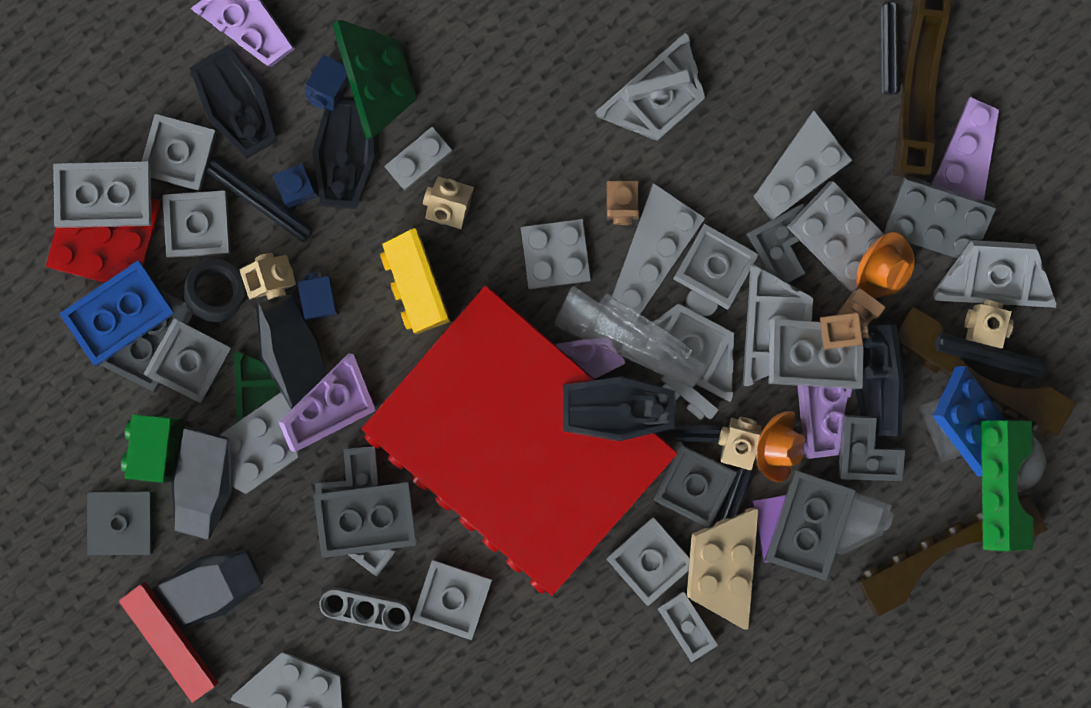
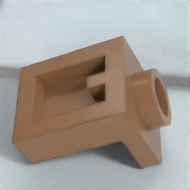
M607 181V220H613V225H632V220H638L639 218L638 181Z
M859 288L852 292L836 315L859 313L860 320L866 319L868 325L872 319L879 317L885 306Z
M859 313L820 318L824 350L864 346L863 339L869 338L867 320H860Z

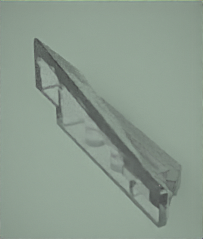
M573 286L555 321L556 326L690 388L696 385L707 369L705 364L690 356L692 351L686 344L607 293L598 304Z

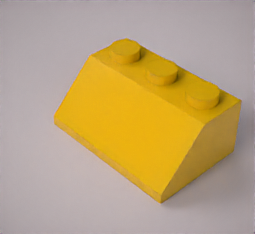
M411 229L383 243L385 252L380 253V257L385 270H392L395 281L391 282L390 285L396 301L400 299L403 301L406 311L401 312V316L406 329L412 328L413 332L418 334L451 322L417 229Z

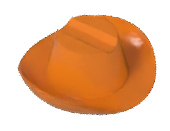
M896 232L887 233L867 249L858 266L857 289H862L872 298H879L900 291L908 283L914 270L915 258L912 248L904 236Z
M793 411L781 412L775 415L761 432L757 443L756 459L758 467L768 479L777 483L783 482L788 478L791 466L798 465L805 453L803 451L805 438L802 434L794 431L795 412Z

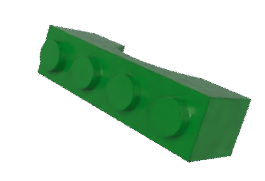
M981 421L983 550H1034L1033 517L1024 511L1017 495L1019 468L1024 459L1032 454V421Z

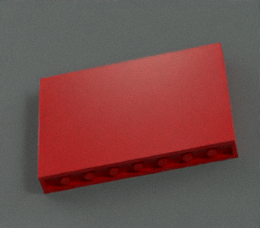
M488 285L483 287L361 428L366 433L364 438L376 449H379L381 446L390 454L388 459L393 465L401 470L405 467L413 474L411 479L417 486L423 490L429 488L437 495L435 500L441 507L447 511H450L452 508L461 516L459 522L471 532L476 529L485 537L482 541L489 549L495 553L498 550L501 551L508 558L506 562L513 570L519 574L522 571L525 572L532 579L530 584L541 594L547 592L551 596L678 454L677 450L657 433L624 441H616L563 431V385L594 381L596 379Z

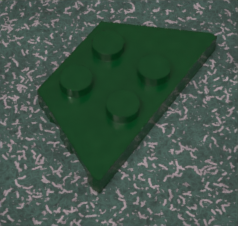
M337 20L332 26L366 140L375 137L417 100L400 40L344 20Z
M234 352L238 423L281 392L263 362L240 352Z

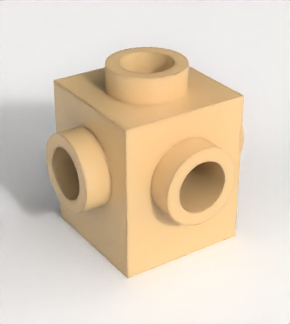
M438 176L434 187H427L423 205L428 206L425 219L461 229L469 210L474 187Z
M273 253L263 254L254 258V263L240 269L249 299L267 296V299L270 300L285 296V290L296 285L287 255L274 257Z
M985 300L984 305H974L973 310H968L964 326L968 328L966 340L1002 349L1005 337L1009 338L1013 329L1014 321L1010 319L1012 311L1003 310L1002 303Z
M739 417V419L731 418L729 426L722 427L718 445H722V463L752 470L756 457L757 443L762 432L761 426L757 425L756 421L746 417Z

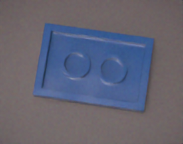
M136 261L59 314L92 364L99 366L176 313L142 262Z
M966 366L955 367L932 417L975 474L982 476L981 421L1006 420Z

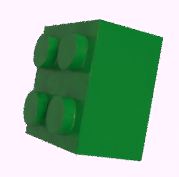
M132 414V419L127 421L125 428V438L129 439L128 452L123 453L121 470L125 471L124 479L160 483L171 482L180 446L183 419Z

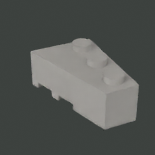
M815 111L807 118L753 196L771 220L780 216L852 161Z

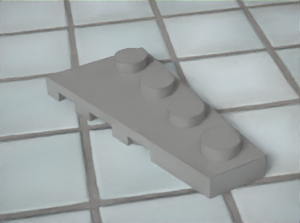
M654 183L609 305L634 322L705 219Z

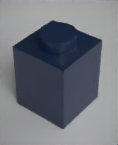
M322 55L305 85L306 98H308L312 105L320 109H325L326 107L334 111L349 84L345 66Z
M303 164L273 175L283 201L289 208L319 197L310 174Z
M323 272L305 275V281L298 282L304 319L309 321L339 315L331 277H324Z

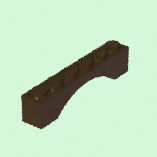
M913 0L893 176L904 177L908 175L917 179H924L931 175L935 144L934 110L941 52L949 21L951 0Z
M914 307L906 309L897 325L903 356L910 358L911 355L916 356L922 360L920 365L935 374L941 371L948 375V382L955 367L966 366L992 403L994 402L1004 408L1001 412L1002 414L1014 421H1019L1020 418L1025 421H1032V432L1044 438H1046L1047 434L1058 436L1077 404L1051 387L1021 389L997 384L982 377L968 367L960 357L936 351L933 344L934 339L937 338L939 333H944L941 323Z
M1017 492L1022 508L1028 515L1033 517V537L1047 531L1048 529L1031 496H1020ZM983 509L973 514L974 520L966 524L959 521L945 528L947 534L937 539L932 535L917 543L919 548L910 553L906 549L899 551L889 557L890 563L882 567L879 564H875L864 569L861 572L863 577L857 579V582L873 613L880 616L906 603L913 587L922 574L937 559L961 546L983 541Z

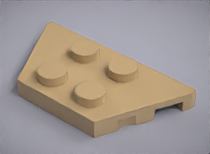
M751 507L745 509V512L731 519H723L711 528H704L692 534L687 587L688 598L742 629H748L758 520V509Z

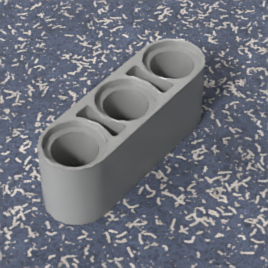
M334 587L329 589L320 599V609L326 617L374 628L401 631L410 623L412 618V610L404 601L345 588ZM330 595H338L342 598V610L334 611L329 607L328 598ZM362 601L370 602L374 607L373 616H362L358 610L359 603ZM390 609H402L405 613V621L400 624L392 622L389 618Z

